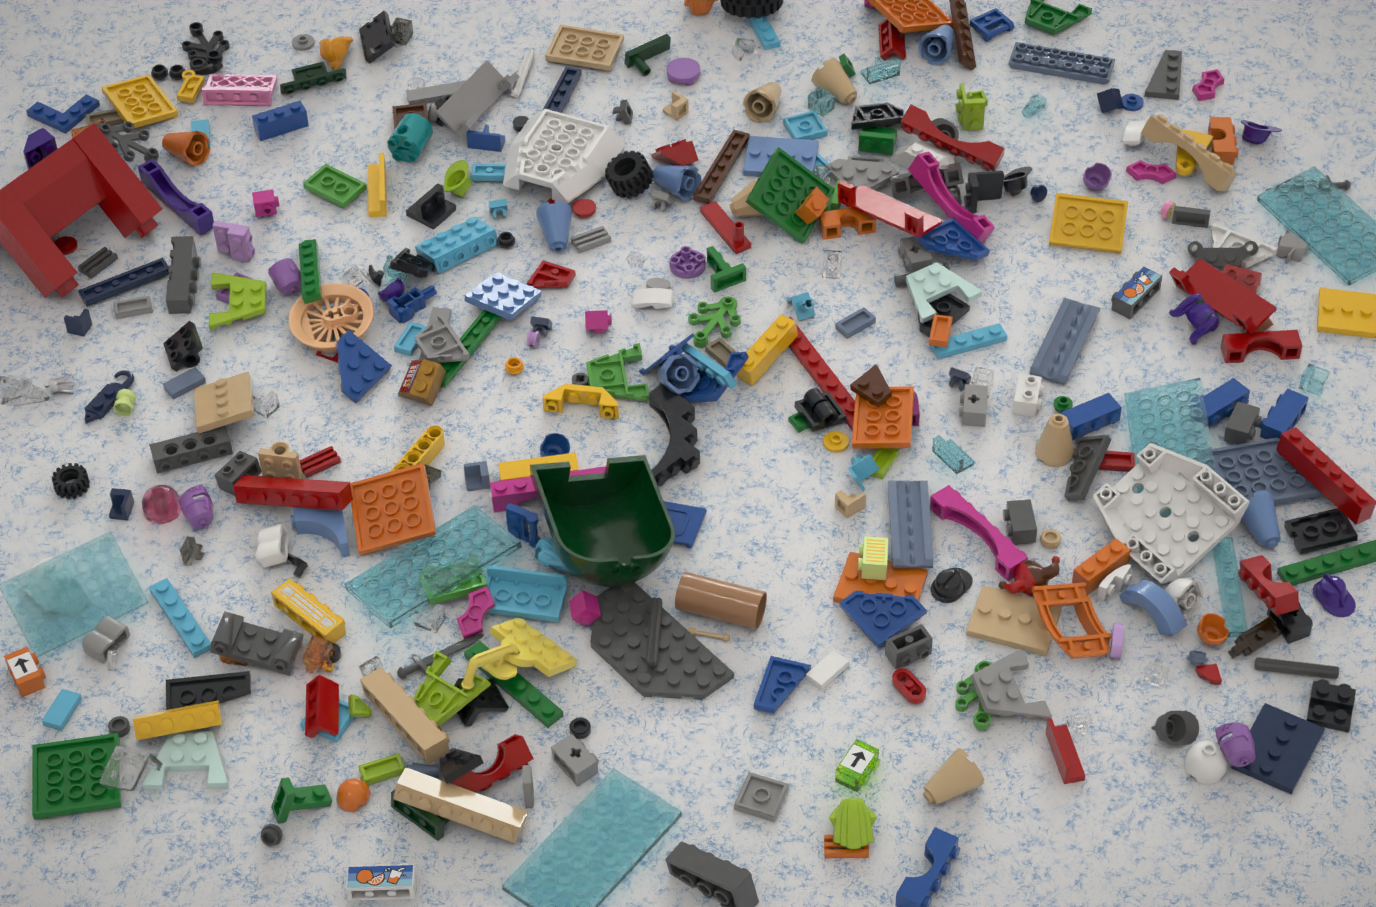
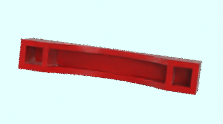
M910 104L901 120V128L907 134L917 135L922 141L934 143V146L937 148H944L954 156L965 158L971 164L976 163L986 171H996L1004 156L1005 148L991 141L970 143L947 136L933 124L926 111Z

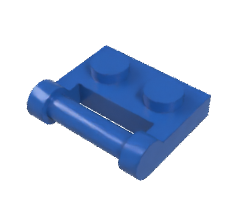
M997 8L970 20V26L981 34L986 42L1004 31L1014 29V23ZM1000 24H1003L1002 26H999V27H997V28H995V29L989 31V29H991V28H993V27H996V26H998V25H1000Z
M509 503L505 508L508 534L514 538L529 542L531 547L536 548L537 542L540 540L537 530L538 515Z

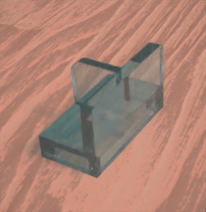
M876 56L875 65L861 70V74L869 85L899 76L901 62L898 58L883 62L879 56Z

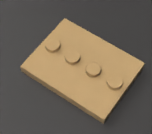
M560 24L545 55L546 61L610 71L623 44L624 35Z
M249 372L226 379L222 378L214 383L194 389L196 428L199 434L254 416L252 384Z
M986 585L982 586L966 631V636L1047 656L1052 637L1040 617L1035 598L1017 593L1012 594L1008 591ZM1062 606L1049 608L1056 626Z

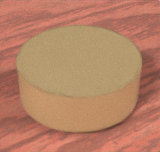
M1049 529L1042 532L1040 543L1044 548L1055 549L1060 545L1061 535L1057 531Z

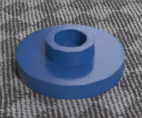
M1126 94L1122 97L1125 110L1138 111L1143 107L1144 100L1137 94Z

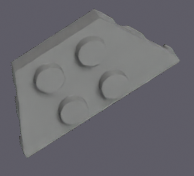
M439 314L437 316L438 320L433 325L429 323L423 331L414 337L416 344L429 361L443 363L470 360L468 351L443 314Z

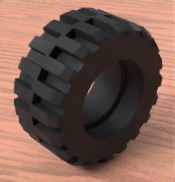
M720 0L722 8L727 13H730V15H737L741 18H760L761 16H769V14H774L783 4V0Z

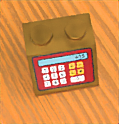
M412 360L398 396L433 406L446 374L445 369L441 364L429 360Z

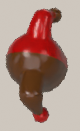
M1053 556L1051 559L1052 564L1046 567H1042L1039 563L1032 560L1024 561L1014 570V582L1007 584L1005 581H1001L998 586L1000 589H1005L1012 594L1022 592L1028 596H1034L1032 592L1033 586L1048 585L1049 580L1059 574L1060 558Z

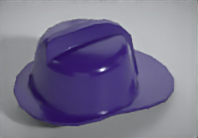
M1241 120V123L1244 124L1242 139L1252 144L1264 143L1271 132H1282V129Z
M1325 574L1323 579L1317 582L1312 589L1315 598L1331 615L1347 617L1356 608L1355 600L1347 591L1345 582L1337 576Z

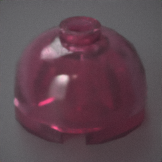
M156 485L149 488L142 499L144 517L150 522L151 520L157 521L158 524L169 523L176 519L181 509L179 505L180 496L177 491L168 485Z

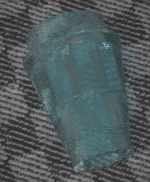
M1040 94L1033 95L1022 110V114L1026 118H1030L1045 108L1046 99Z

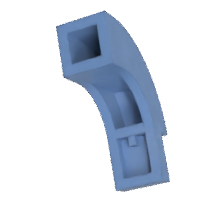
M1142 580L1138 584L1130 585L1125 589L1126 591L1119 595L1122 603L1137 604L1143 607L1153 618L1160 634L1173 636L1187 626L1186 620L1175 601L1166 591L1151 581Z

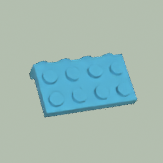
M477 217L467 219L466 222L452 226L451 229L445 232L438 233L429 240L422 241L421 244L415 246V249L419 255L435 265L436 272L443 273L497 246L498 238L493 227Z
M488 566L486 582L495 607L491 608L487 613L559 623L568 590L567 576L519 568Z

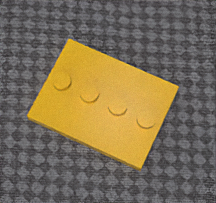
M149 74L102 87V93L123 121L132 122L134 128L178 116L177 109Z
M1056 193L1049 245L1121 253L1128 201Z
M1320 288L1317 332L1376 339V294Z

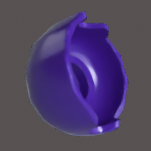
M397 278L395 282H392L384 290L378 292V295L383 302L387 303V300L394 296L397 298L402 296L405 286Z

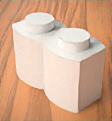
M278 524L261 529L257 537L258 548L255 553L257 562L261 563L264 568L286 562L288 558L289 532L285 526Z

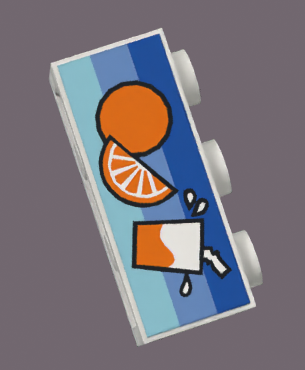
M401 863L399 865L348 866L346 881L348 901L415 899V865Z

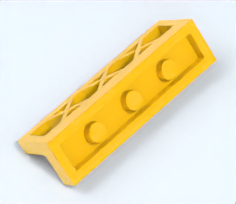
M379 153V164L368 165L369 217L387 216L386 163L384 153Z

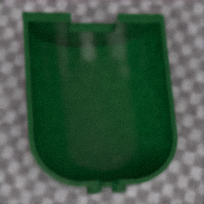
M646 455L607 458L605 473L570 476L571 466L569 462L530 465V476L556 551L564 566L574 576L596 586H624L645 578L655 571L666 559L673 546L675 529Z

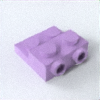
M219 221L213 223L218 252L231 254L232 260L249 262L254 257L255 248L252 245L253 237L250 234L249 226Z

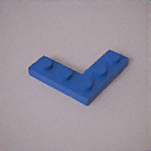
M85 95L64 113L40 102H36L26 112L28 117L66 134L86 117V114H90L98 108L100 103L99 100Z

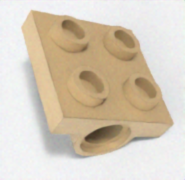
M276 442L270 449L260 448L258 456L262 476L303 479L299 455L297 452H290L287 443Z

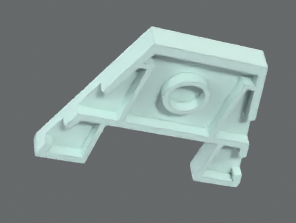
M937 262L906 276V283L911 297L914 299L915 308L919 313L921 323L933 319L934 314L936 315L937 313L929 302L956 290L967 302L982 297L983 291Z
M213 731L169 734L143 782L144 790H164L166 771L209 770L208 788H228Z

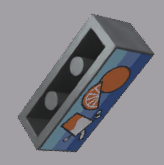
M1143 266L1138 272L1136 271L1128 282L1126 281L1118 292L1113 294L1111 310L1131 319L1160 290L1162 275Z

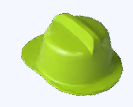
M459 160L454 162L446 171L444 190L463 198L466 195V191L471 187V179L468 175V163L465 160Z

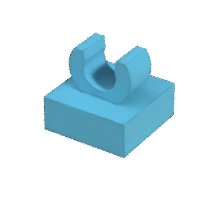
M507 199L489 201V212L493 213L494 220L497 219L496 213L501 212L503 218H506Z

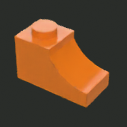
M815 187L795 213L806 224H810L827 207L826 203L829 198Z

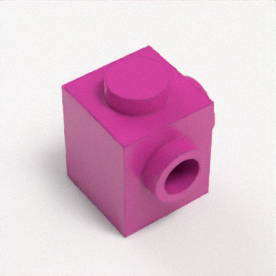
M273 189L252 192L256 217L277 214L276 207L280 205L278 196H274Z
M608 310L585 311L586 330L593 329V333H605L608 325H612V314H608Z
M581 590L569 600L573 621L588 627L601 616L597 596Z

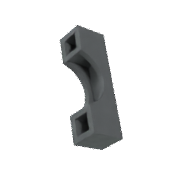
M960 163L939 166L940 174L946 187L964 183ZM911 173L889 177L893 197L912 194L923 189L922 185Z

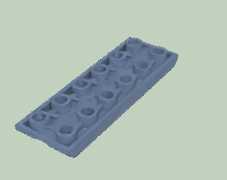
M1015 42L1008 65L1012 69L1107 84L1110 80L1115 59Z
M1064 298L1033 361L1029 374L1066 385L1101 308Z
M888 481L892 568H933L928 481Z

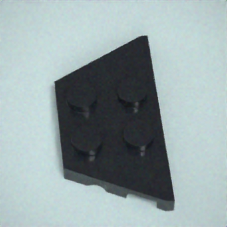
M888 102L855 106L851 129H874L879 126L890 127L895 124H901V120L905 115L904 110Z
M406 247L390 262V269L413 274L418 278H427L435 268V265L423 256L409 254L410 249Z

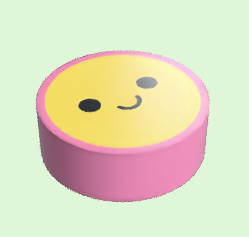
M1170 200L1166 201L1160 212L1161 217L1169 219L1173 214L1176 204Z

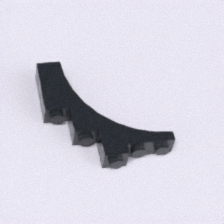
M663 384L649 392V406L659 414L670 434L669 445L664 456L652 469L658 487L662 486L672 476L677 475L680 470L687 474L691 470L696 469L700 464V451L694 447L696 442H698L697 428L691 424L695 420V406L680 395L670 391Z

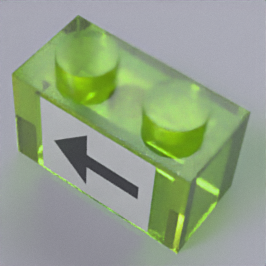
M856 739L836 768L835 782L859 792L862 786L867 785L871 772L873 770L876 771L881 761L879 759V749Z

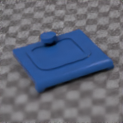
M692 333L676 346L671 344L667 353L648 368H641L639 370L640 374H646L671 355L682 354L684 351L681 347L695 335Z
M664 501L675 529L673 543L686 545L687 548L691 549L707 510L705 508Z

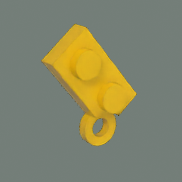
M185 70L182 73V78L185 81L176 95L177 101L194 103L205 83L204 76L195 75L193 70Z

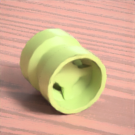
M128 389L119 390L113 407L114 411L122 416L130 415L133 410L136 394Z

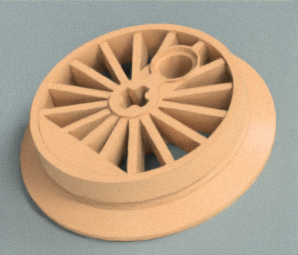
M331 283L321 285L322 300L304 304L302 296L298 298L289 313V327L297 340L316 351L334 353L337 352L336 343L340 339L338 332L343 336L350 330L359 339L363 338L373 320V304L364 291L349 284ZM335 303L334 307L330 308L329 304ZM324 305L327 307L325 311L321 308ZM333 334H335L337 340L335 342H332Z

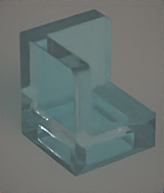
M388 255L383 266L386 282L392 283L399 278L404 284L408 273L390 269L389 265L393 257Z
M1308 364L1301 376L1299 389L1321 396L1324 383L1329 377L1330 371Z

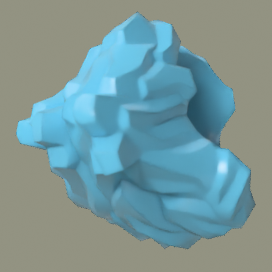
M551 538L540 539L537 542L534 557L544 567L552 566L553 570L570 572L560 560L553 540Z

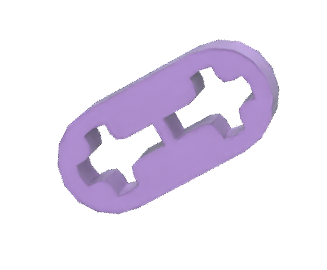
M1113 623L1110 658L1121 659L1124 624Z

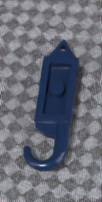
M123 370L114 375L115 378L121 375H125L128 378L123 384H107L84 408L86 412L85 423L96 419L101 420L113 408L118 391L128 389L133 384L134 375L132 372Z

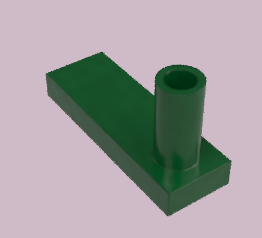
M665 34L625 52L624 64L628 68L635 66L643 76H647L651 69L644 61L669 50L671 37Z
M395 789L391 792V807L437 841L444 837V825L450 821L449 819L394 800Z

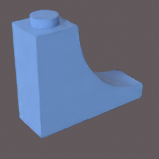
M293 507L294 515L290 516L292 527H296L298 535L315 534L331 540L338 547L342 557L350 556L342 510Z

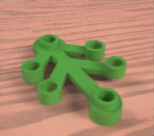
M727 296L713 304H708L707 302L698 303L697 310L700 314H706L708 311L713 310L718 311L701 316L691 313L688 316V323L693 326L709 321L704 329L696 332L693 337L695 347L704 348L708 344V335L717 324H719L723 338L732 336V328L727 326L724 315L728 313L731 326L737 327L741 324V317L735 312L737 308V300L735 298Z
M989 661L979 662L974 669V673L992 663ZM971 676L957 683V693L965 695L956 699L955 708L959 712L966 711L968 704L978 698L975 689L968 693L969 687L973 685L970 679ZM979 700L978 712L974 715L973 724L978 730L984 731L990 727L991 716L984 712Z

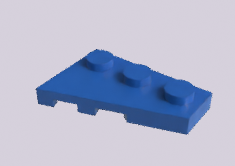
M770 656L754 701V709L774 714L811 670V665Z

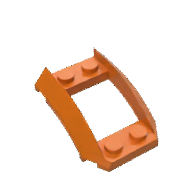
M1086 582L1033 586L1032 592L1046 629L1056 644L1070 659L1102 657L1108 654L1110 648L1108 645L1112 634L1107 633L1101 625L1091 599L1087 597L1085 590ZM1074 605L1078 619L1087 635L1064 637L1058 630L1049 608Z

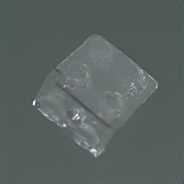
M116 745L99 782L102 786L134 791L144 769L160 771L163 763L151 751Z

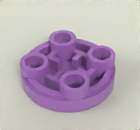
M691 58L672 60L667 65L668 81L685 84L686 86L693 85L694 81L700 76L699 63Z
M683 246L680 251H677L670 257V270L675 276L680 278H695L705 271L706 257L704 254L692 250L689 246Z

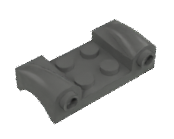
M224 611L212 639L210 653L290 676L297 653L302 646L304 634L284 629L282 633L244 622L243 616Z

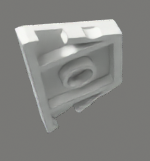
M1216 223L1212 224V248H1240L1248 241H1254L1258 245V253L1254 256H1249L1241 262V267L1248 268L1277 253V247ZM1253 245L1247 247L1248 251L1253 249Z

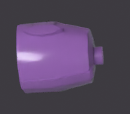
M282 259L268 269V274L274 285L283 295H292L302 289L301 273L293 259Z
M202 484L189 488L181 495L179 505L184 517L194 529L206 527L213 521V503L207 489ZM205 495V496H203V497H199V498H197V499H193V497H195V496Z
M1232 722L1215 729L1220 749L1231 765L1244 767L1256 760L1255 743L1247 725ZM1232 733V736L1222 740L1224 736Z

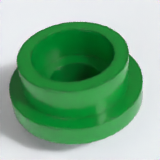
M1059 396L1054 399L1053 406L1058 413L1072 408L1073 402L1069 397Z

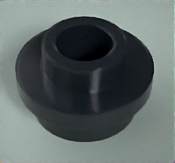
M158 64L152 68L151 75L154 79L162 80L167 77L168 70L164 65Z
M173 65L170 68L169 76L172 79L180 80L185 69L182 65Z
M502 232L499 234L497 244L502 248L512 247L515 244V237L510 232Z

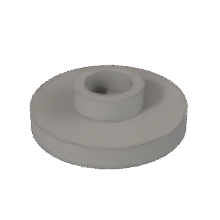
M308 34L297 35L292 40L293 47L299 51L309 50L315 44L314 38Z
M651 278L647 280L646 287L670 289L671 283L664 278Z

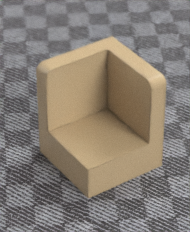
M673 91L672 103L664 107L663 112L677 121L689 113L688 99Z
M840 490L835 493V507L846 518H849L866 507V495L861 493L858 496L855 494L847 496Z

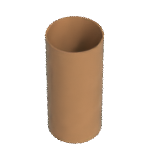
M684 572L676 592L675 609L757 630L764 616L767 592Z

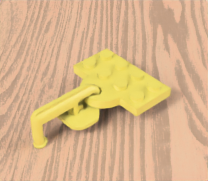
M517 617L491 627L489 634L499 640L501 645L474 655L469 660L461 685L464 689L473 688L474 675L479 667H482L492 676L501 680L515 677L517 675V666H534L550 677L574 668L577 659L571 656L569 652L557 646L554 641L542 635L539 630L531 627L525 620Z

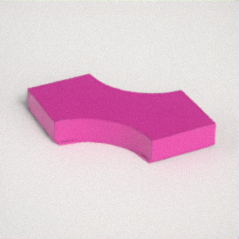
M1218 69L1202 72V81L1193 86L1192 91L1198 101L1215 98V88L1224 84L1225 79Z
M1140 160L1126 167V172L1136 181L1150 179L1164 184L1175 179L1177 174L1165 163L1152 165Z
M488 586L468 594L469 606L466 612L456 619L464 639L483 632L482 623L484 616L491 608L495 607Z

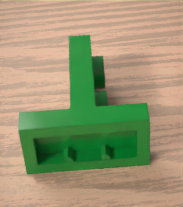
M714 246L707 248V262L715 271V274L710 275L711 289L714 293L746 281V266L743 263L730 267L729 263L724 261L722 254L719 251L717 252Z
M287 777L281 778L271 808L277 823H285L290 811L331 806L332 798L326 784L294 788L290 778Z

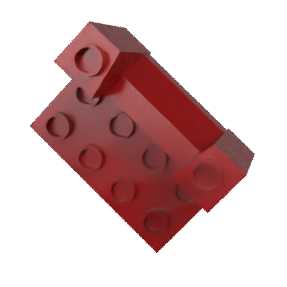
M95 123L0 189V243L44 298L55 290L62 298L79 285L74 279L78 272L51 238L97 204L124 238L134 231L143 238L158 226L153 217L162 210V207Z

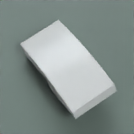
M1147 120L1130 121L1123 136V144L1138 146L1144 140L1141 132Z
M663 288L634 290L632 305L635 309L653 306L655 310L672 307L674 292L671 289Z
M1126 564L1110 573L1100 583L1097 599L1104 602L1108 595H1113L1115 590L1121 592L1125 585L1128 586L1132 579V574H1130L1132 565Z

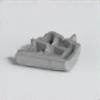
M1286 229L1285 235H1280L1276 256L1287 257V264L1291 259L1300 261L1303 255L1310 249V246Z

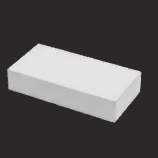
M833 650L806 674V680L820 690H823L849 666V660Z

